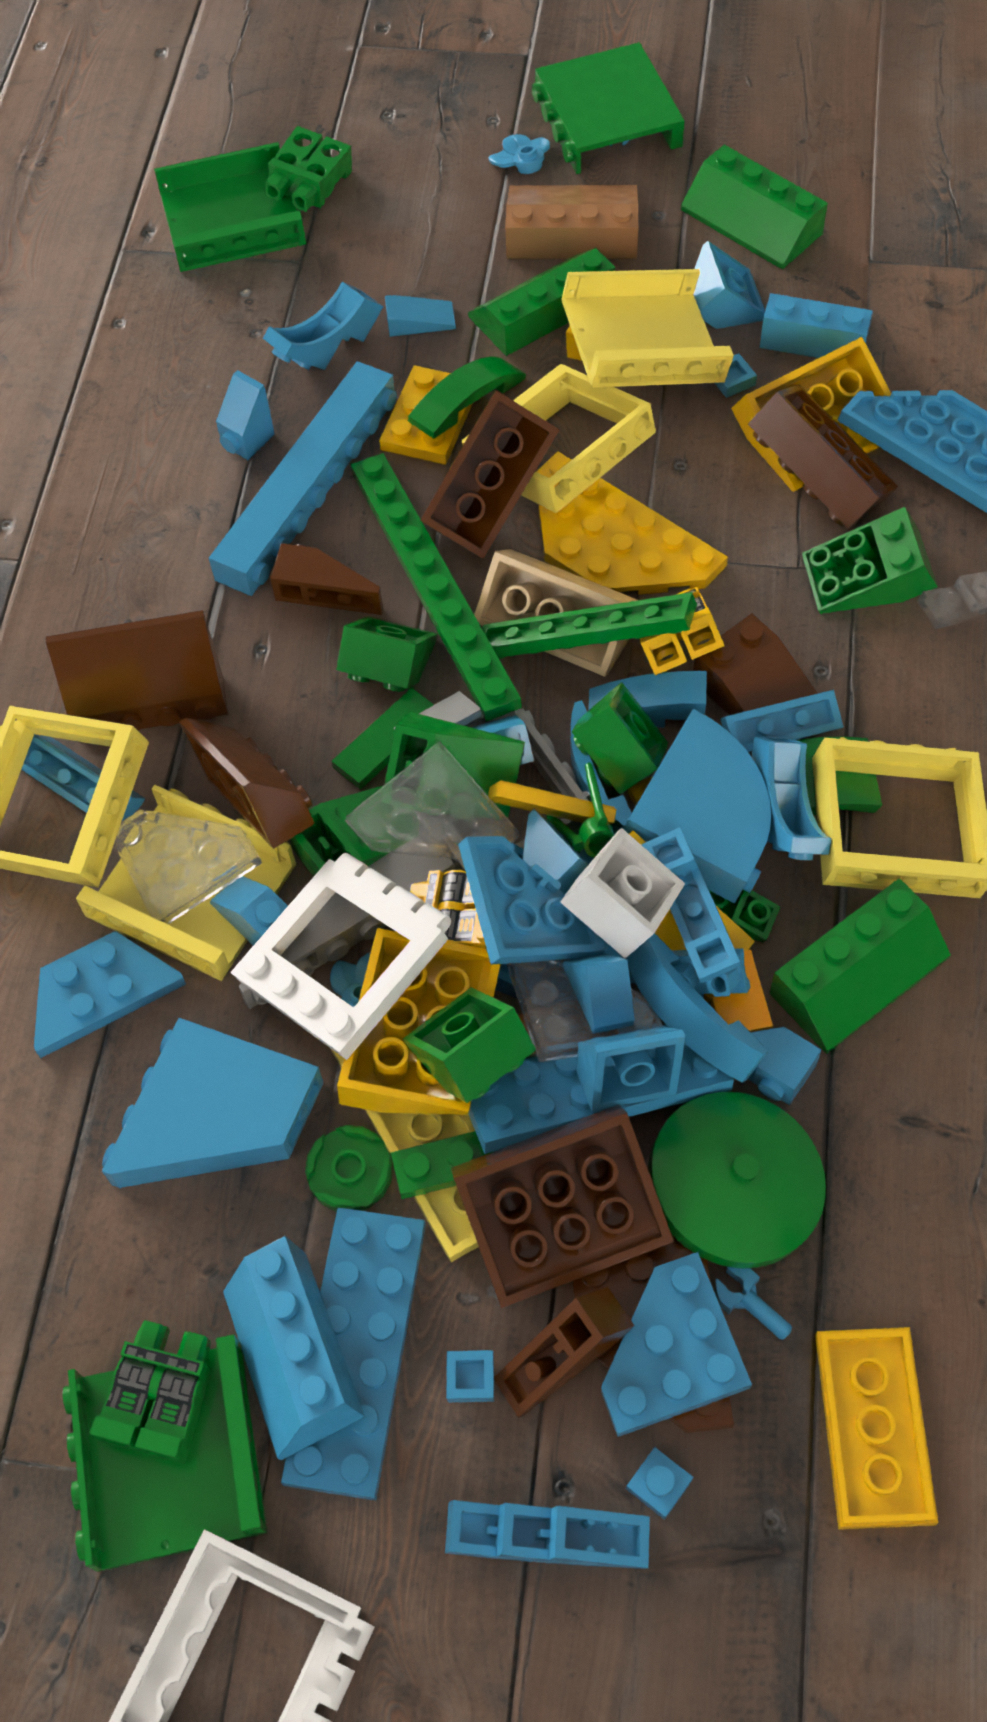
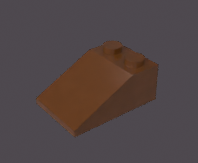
M753 613L721 635L725 646L694 659L693 671H707L706 694L729 715L818 694L780 638Z

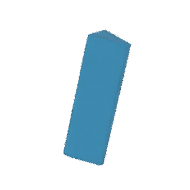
M34 734L21 769L86 813L102 772L100 768L54 738ZM133 790L120 828L141 807L145 800L143 796Z

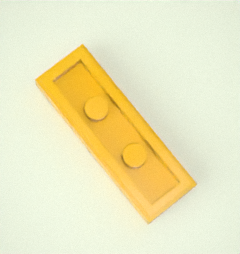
M502 780L489 787L487 801L528 811L535 809L541 814L580 823L595 816L591 801ZM602 804L606 818L611 825L615 821L617 809H614L615 807Z

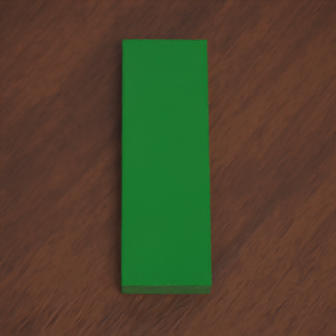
M413 688L409 689L331 761L333 768L361 790L388 765L396 723L408 711L419 714L434 704Z

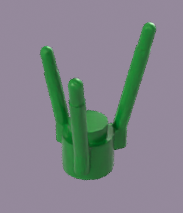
M586 763V778L595 816L583 822L579 834L574 833L557 817L547 815L546 818L572 843L574 850L581 851L585 849L587 855L595 858L614 836L612 824H609L604 813L593 765Z

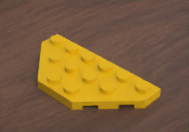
M557 451L536 472L550 478L570 462L571 459ZM602 478L595 481L557 513L539 505L545 562L617 592L638 590V595L668 592L670 587L689 586L690 589L698 586V589H705L727 566L728 556Z

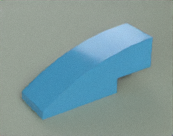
M707 671L663 672L658 675L653 673L629 677L589 689L588 711L613 688L623 682L655 726L665 728V719L687 720L692 709L705 715Z

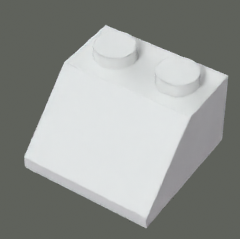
M621 828L578 876L560 902L622 957L626 958L655 933L685 883Z

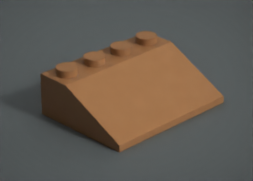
M637 185L509 186L505 226L507 259H569L576 254L594 248L599 250L607 259H637Z

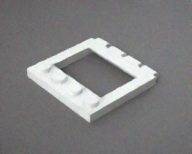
M343 853L335 862L329 859L230 973L250 990L347 1060L446 943L448 938L444 933L450 927L451 918L430 904H425L422 899L401 886H396V883L374 869L369 868L348 853ZM335 892L410 940L354 1008L281 957L283 952Z
M204 1529L109 1722H168L237 1577L314 1614L318 1618L324 1619V1623L278 1722H332L315 1712L320 1703L338 1711L355 1673L354 1670L338 1663L342 1653L360 1661L375 1627L358 1618L362 1610L361 1607Z

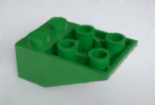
M906 507L802 552L820 614L901 603L938 587L919 529Z
M408 711L396 723L382 801L419 811L508 819L511 806L487 801L489 787L500 780L516 784L525 742Z
M383 785L319 803L309 810L315 824L289 840L294 852L314 877L329 859L335 862L343 853H348L367 866H370L427 829L410 808L382 801Z

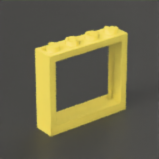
M563 364L558 365L513 401L545 421L571 402L617 424L550 478L535 471L521 496L557 513L656 433L651 403L615 387L591 388L587 375ZM468 436L461 440L462 445H464Z
M9 706L3 725L0 726V826L34 734L108 746L110 749L69 864L0 851V869L99 888L149 741L132 725Z
M824 737L812 758L817 823L822 832L831 838L829 855L820 854L823 885L884 890L900 878L914 893L981 898L987 891V809L979 752L959 751L956 748H928L919 744H887L879 740L867 742L848 740L844 737H840V739ZM835 771L953 782L964 862L843 852Z

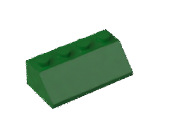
M724 144L701 165L681 204V211L783 270L823 234L828 202Z
M596 248L576 254L468 312V317L505 356H508L569 323L561 301L568 272L616 271V267Z
M898 878L775 971L769 994L827 1054L948 960L951 954L929 906Z

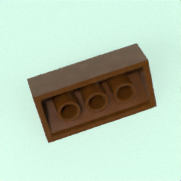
M800 384L776 392L748 423L754 430V438L762 446L770 447L779 456V464L787 472L795 473L804 482L803 488L807 494L816 500L820 499L828 507V514L831 519L840 526L845 525L849 529L856 525L898 488L893 480Z
M495 390L420 521L484 559L560 429Z
M184 718L179 721L208 781L273 849L315 824L308 810L313 804L305 789L301 785L295 787L292 779L283 768L278 771L269 754L266 752L261 754L251 737L245 739L234 728L191 718Z

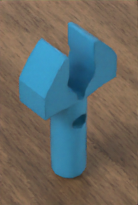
M727 1267L726 1273L741 1284L742 1293H732L720 1280L716 1279L715 1295L720 1307L728 1314L734 1308L746 1309L778 1339L782 1340L789 1336L792 1326L757 1295L756 1284L760 1276L751 1268Z

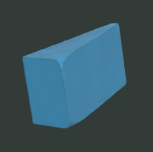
M399 295L385 296L390 337L456 329L452 301Z

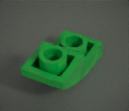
M709 890L715 905L753 940L762 943L767 940L781 906L752 890L750 893L742 890L735 904Z

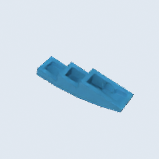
M452 1500L448 1504L445 1554L541 1563L646 1569L649 1565L650 1516L565 1506L546 1508L512 1503L493 1505Z

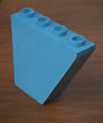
M178 1018L173 1030H168L160 1045L161 1054L155 1066L149 1067L144 1074L141 1083L142 1092L136 1104L130 1105L122 1120L123 1129L116 1143L110 1144L104 1154L102 1172L111 1185L122 1188L289 1159L324 1083L319 1067Z

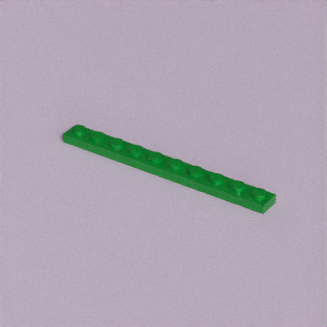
M384 453L351 464L352 475L477 706L480 707L484 719L489 721L521 709L520 695L424 524L420 521V517Z

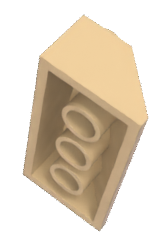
M506 549L494 552L474 615L479 624L483 626L484 624L638 600L515 550ZM629 639L544 652L606 677Z

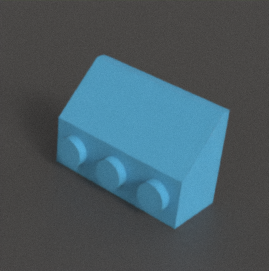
M770 293L763 317L760 348L820 358L860 337H863L866 343L873 310Z

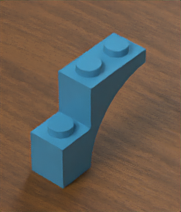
M342 282L332 298L312 317L300 324L287 328L269 326L262 339L273 346L272 353L285 362L290 363L292 359L307 370H310L311 366L325 370L342 339L349 341L352 337L364 342L384 306L362 290Z
M754 736L752 759L763 776L771 806V825L767 842L772 844L773 850L789 852L788 857L792 859L813 860L814 854L829 855L831 838L824 834L813 816L807 793L805 766L807 744L791 738Z

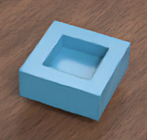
M738 353L733 357L725 382L715 383V385L728 398L755 386L757 374Z
M493 1350L447 1351L448 1403L494 1402Z
M654 1447L626 1486V1490L665 1520L694 1477Z

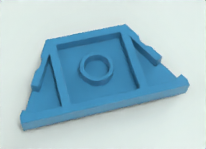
M114 931L40 968L34 1049L38 1056L42 1058L186 985V982L179 971Z

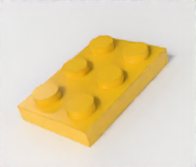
M413 366L380 437V450L444 465L447 464L472 404L458 412L456 425L434 439L409 423L408 416L422 398L451 373Z

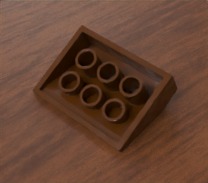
M203 610L46 636V645L67 715L132 725L139 731L140 729L157 726H173L184 718L209 720L216 716L228 714L224 678Z
M619 1104L451 1168L454 1181L501 1308L674 1242L628 1113Z

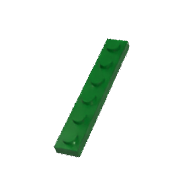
M690 592L484 624L482 630L498 658L502 659L507 656L528 653L536 654L542 651L570 649L577 646L597 643L605 644L611 641L632 638L640 639L646 636L667 633L676 634L681 631L690 630L697 603L693 593Z

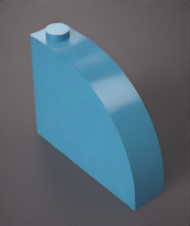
M692 709L628 818L624 830L628 834L634 831L645 842H648L681 827L708 890L735 904L742 890L751 892L762 872L756 869L755 866L764 850L770 831L771 806L768 790L759 768L742 744L717 722Z

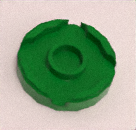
M344 1125L335 1128L336 1131H332L327 1135L324 1134L318 1138L307 1154L305 1173L310 1190L322 1205L337 1212V1208L359 1211L369 1209L384 1197L392 1182L393 1163L390 1153L380 1136L363 1126Z

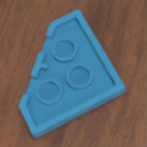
M503 836L466 837L458 844L491 965L575 959L602 954L606 951L603 939L560 902L565 896L559 890L562 884L536 863L530 866L513 852L515 846Z
M698 1252L655 1267L631 1319L635 1326L624 1335L601 1386V1393L617 1437L748 1390L752 1386Z

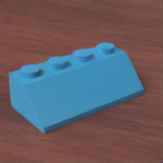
M283 1236L245 1256L223 1293L277 1458L283 1460L364 1418L365 1415L306 1253L286 1236Z

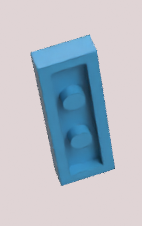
M834 690L721 718L722 727L731 733L748 752L753 750L754 736L798 740L844 728Z

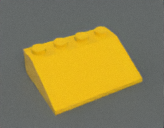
M863 337L746 394L731 408L747 440L792 492L802 488L804 482L795 473L787 472L779 464V456L770 447L762 446L754 438V430L748 423L776 392L800 384L867 454L879 448L873 442L837 421L842 409L859 391H873L874 396L891 395V391Z
M377 928L359 1001L410 942L409 939L396 931ZM446 941L347 1060H343L337 1084L339 1104L381 1113L469 1115L471 1101L465 1103L448 1093L410 1050L403 1038L471 987L494 998L501 964L491 965L487 949Z

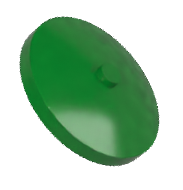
M717 1092L695 1098L681 1106L670 1116L658 1133L650 1152L648 1171L671 1234L693 1253L698 1252L700 1257L710 1262L732 1268H757L776 1263L793 1253L810 1236L821 1217L825 1203L826 1182L819 1153L802 1126L783 1109L765 1099L738 1092Z

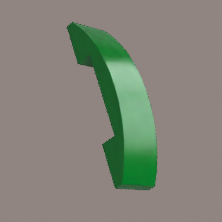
M484 357L474 360L458 368L433 387L409 414L408 422L434 439L457 424L458 412L494 389L504 394L524 381L526 373L500 357Z

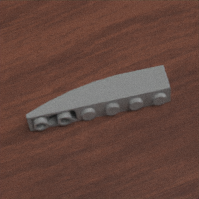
M428 829L368 866L396 883V886H401L409 892L411 884L427 881L429 871L440 870L442 873L455 870L454 863ZM335 892L283 952L281 957L310 977L315 969L328 961L339 960L348 953L351 947L362 940L375 938L377 928L384 929L387 925ZM241 983L239 985L245 1004L249 1009L258 1004L268 1003Z

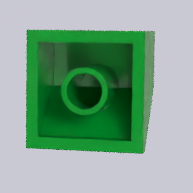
M371 616L364 617L344 625L336 670L348 673L347 677L354 681L369 682L372 679L383 682L385 689L403 692L405 688L408 689L419 683L438 634Z
M623 682L613 688L577 721L572 730L577 748L584 755H590L598 766L597 770L601 779L608 786H614L619 794L656 771L669 744Z
M472 987L403 1038L406 1045L448 1093L465 1103L483 1096L489 1090L490 1085L506 1073L518 1069L523 1064L524 1059L536 1051L514 1007Z

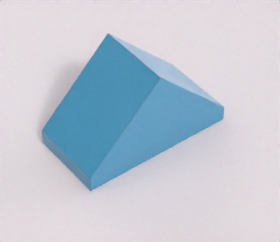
M603 953L564 960L563 968L593 1034L634 1025L635 1017L627 959Z

